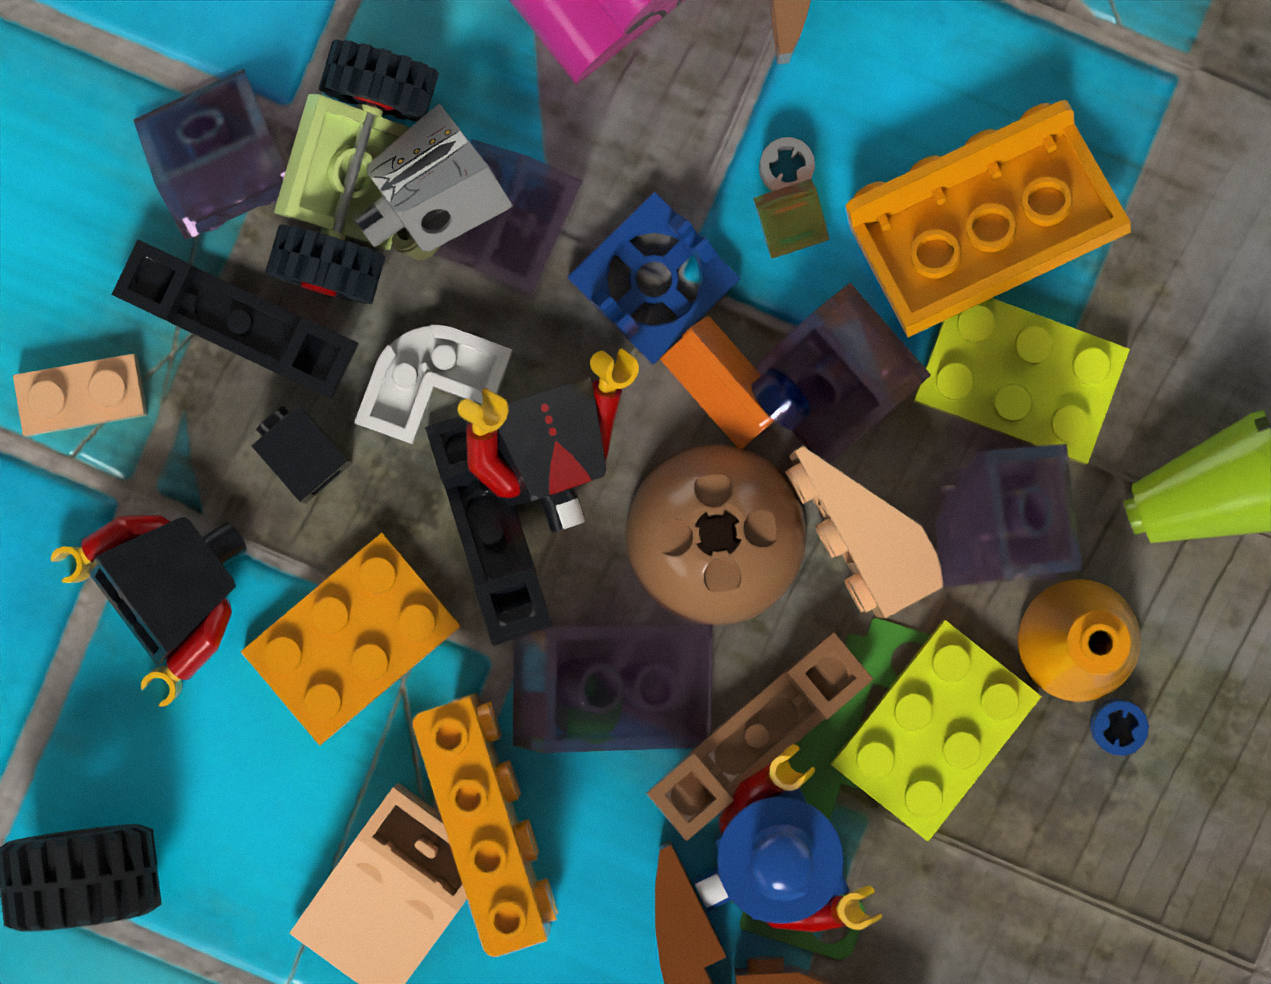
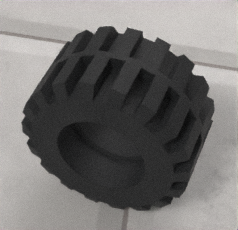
M140 824L114 825L50 833L16 839L5 843L0 847V896L4 926L22 932L48 931L115 922L150 913L162 905L153 829Z

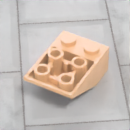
M801 447L789 455L794 466L785 471L786 476L802 504L811 499L813 500L823 519L822 522L814 527L830 557L834 558L842 555L853 575L845 579L844 583L861 613L863 611L867 613L872 610L875 617L887 618L952 583L921 525L805 447Z
M397 783L358 834L289 934L358 984H405L467 900L440 812L403 785Z

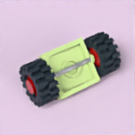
M338 39L332 41L319 90L325 92L330 97L338 98L339 101L320 94H308L274 210L276 214L317 227L321 231L318 233L295 226L279 225L266 267V274L333 297L338 296L364 304L373 303L386 256L370 248L346 241V238L372 246L353 218V216L382 197V194L366 171L369 163L410 129V127L382 118V115L387 116L388 114L398 119L418 122L428 113L439 72L436 69L428 67L423 62L412 61V58L408 56L393 54L392 51L383 48L380 50L368 44L361 43L359 45L349 40L341 41ZM344 103L355 104V105H357V106H356V108H355V107H353V106H350V105H347V104H344ZM393 235L375 248L390 250Z

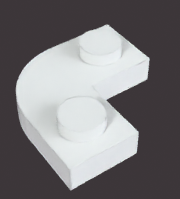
M431 325L411 330L401 335L390 345H387L382 351L373 370L354 423L414 445L435 388L465 399L468 398L482 405V389L487 388L498 394L513 350L443 325Z

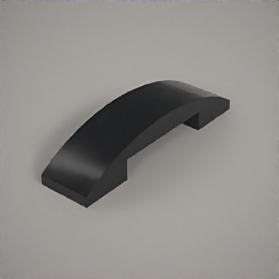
M137 240L111 294L333 399L359 345L354 340L234 286L141 240Z
M457 416L427 426L425 429L473 577L475 592L492 645L495 646L552 627L553 625L516 505L509 507L502 497L494 494L469 471L467 465V427L464 419L461 416Z

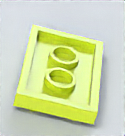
M991 298L942 321L913 402L1086 465L1091 457L1130 349Z
M942 620L830 762V765L928 842L1042 696L949 622Z

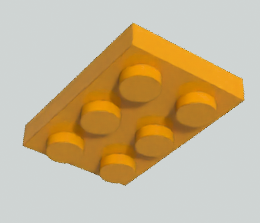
M381 532L240 652L320 746L462 627V625L387 536Z

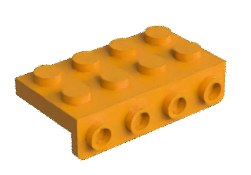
M1061 100L1054 104H1038L1027 110L1020 120L998 130H983L973 135L964 146L941 157L932 155L923 158L915 163L909 172L886 183L878 181L861 188L845 206L850 230L907 337L915 335L1131 233V221L1074 124V111L1067 100Z
M476 692L454 699L445 705L420 712L413 720V729L483 950L489 956L497 957L548 941L551 929L550 922L557 920L556 914H559L548 878L537 881L531 862L538 860L537 855L540 852L530 820L518 822L512 801L518 800L521 792L511 761L508 760L500 763L493 741L499 740L502 737V732L492 701L481 704Z

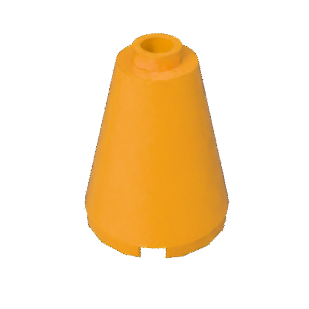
M1073 579L1055 583L1035 596L1023 615L1017 635L1020 661L1035 684L1057 698L1075 702H1086L1109 695L1128 679L1139 657L1141 635L1138 621L1132 608L1119 593L1096 581ZM1094 632L1096 645L1094 650L1091 651L1088 646V639Z

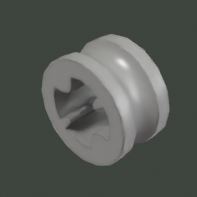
M782 137L772 141L764 149L759 163V173L764 185L772 192L780 195H793L802 191L810 182L815 169L814 156L810 148L803 141L793 137ZM792 151L791 159L799 155L804 163L803 167L797 169L795 181L793 182L781 181L783 176L781 173L775 178L770 170V166L777 163L778 152Z

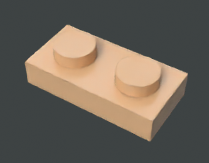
M135 354L13 375L23 436H34L148 415L138 356Z

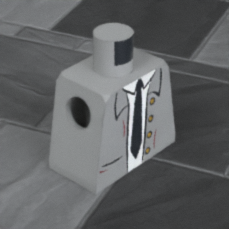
M438 104L369 163L366 172L382 194V197L353 216V218L374 248L405 227L422 251H432L505 212L513 205L489 166L444 108Z

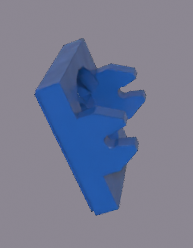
M656 192L641 204L567 277L652 365L660 360L659 358L683 337V333L703 318L740 281V277L717 255L710 242L706 238L701 237L694 230L693 225L683 216L677 214ZM650 233L672 236L680 240L664 257L658 255L644 256L630 242L636 236ZM694 254L698 264L700 284L697 297L691 304L677 290V270ZM615 255L631 269V289L617 303L611 297L608 284L610 264ZM647 263H661L671 273V287L662 296H646L637 287V272ZM643 303H664L678 318L672 322L651 325L636 322L630 316Z

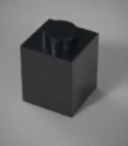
M299 405L291 412L285 406H282L269 415L256 428V431L262 437L251 445L298 501L305 504L352 465L310 414Z

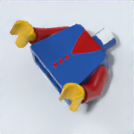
M791 745L787 747L771 764L739 783L732 795L734 801L718 817L720 833L714 837L717 847H719L720 839L728 822L749 804L760 799L776 796L791 797L806 802L799 787L815 773V768L811 767L805 773H798L791 768L789 758L800 750L799 746ZM718 866L692 878L708 912L731 901L722 885ZM842 875L832 898L815 914L793 923H766L772 928L805 932H818L844 926L854 930H861L879 921L882 918V913L869 916L860 908L859 899L875 893L874 888L871 886H863L842 896V894L850 891Z

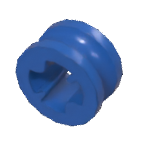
M1113 698L1104 701L1095 709L1091 717L1090 730L1093 739L1103 750L1112 755L1126 756L1135 753L1144 745L1148 737L1149 724L1146 715L1137 705L1126 699ZM1118 710L1119 715L1124 718L1130 712L1135 720V723L1128 728L1131 738L1119 744V739L1115 736L1109 742L1103 731L1111 726L1107 716Z

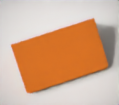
M710 316L691 326L682 334L683 338L659 358L738 449L742 450L775 421L764 409L765 405L767 407L769 405L770 408L768 410L777 417L783 414V408L786 410L790 408ZM755 385L762 386V387H760L759 392H760V391H761V392H765L764 390H766V389L768 390V391H766V394H765V393H762V395H761L762 399L759 398V397H760V393H759V394H758V393L755 394V392H754V386H755ZM771 392L780 402L777 404L768 393ZM765 399H768L769 401H771L777 410H778V408H777L776 405H778V407H779V409H780L781 412L775 411V409H774V407L771 405V403L768 402V401L765 402Z

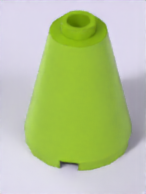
M1265 409L1248 414L1133 483L1131 489L1134 497L1123 500L1134 535L1146 532L1150 543L1271 532V429L1267 428L1259 431L1260 428L1270 425Z

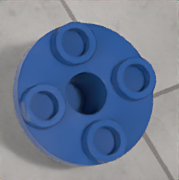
M768 797L744 807L728 822L718 847V872L726 893L742 911L758 920L769 923H793L815 914L832 898L842 876L843 850L834 826L815 806L791 797Z

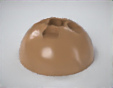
M706 444L687 448L673 454L657 465L638 487L628 510L625 528L628 559L635 577L645 592L669 613L684 620L703 625H728L742 622L761 614L774 605L787 592L800 570L807 538L806 522L801 502L784 474L764 457L743 448L741 450L736 446L726 444ZM705 513L707 514L708 517L715 516V515H718V516H722V515H723V517H722V518H720V517H713V518H710V519L707 520V518H706V516H705ZM734 523H736L735 525H733L735 529V539L739 540V542L733 540L734 533L731 525Z

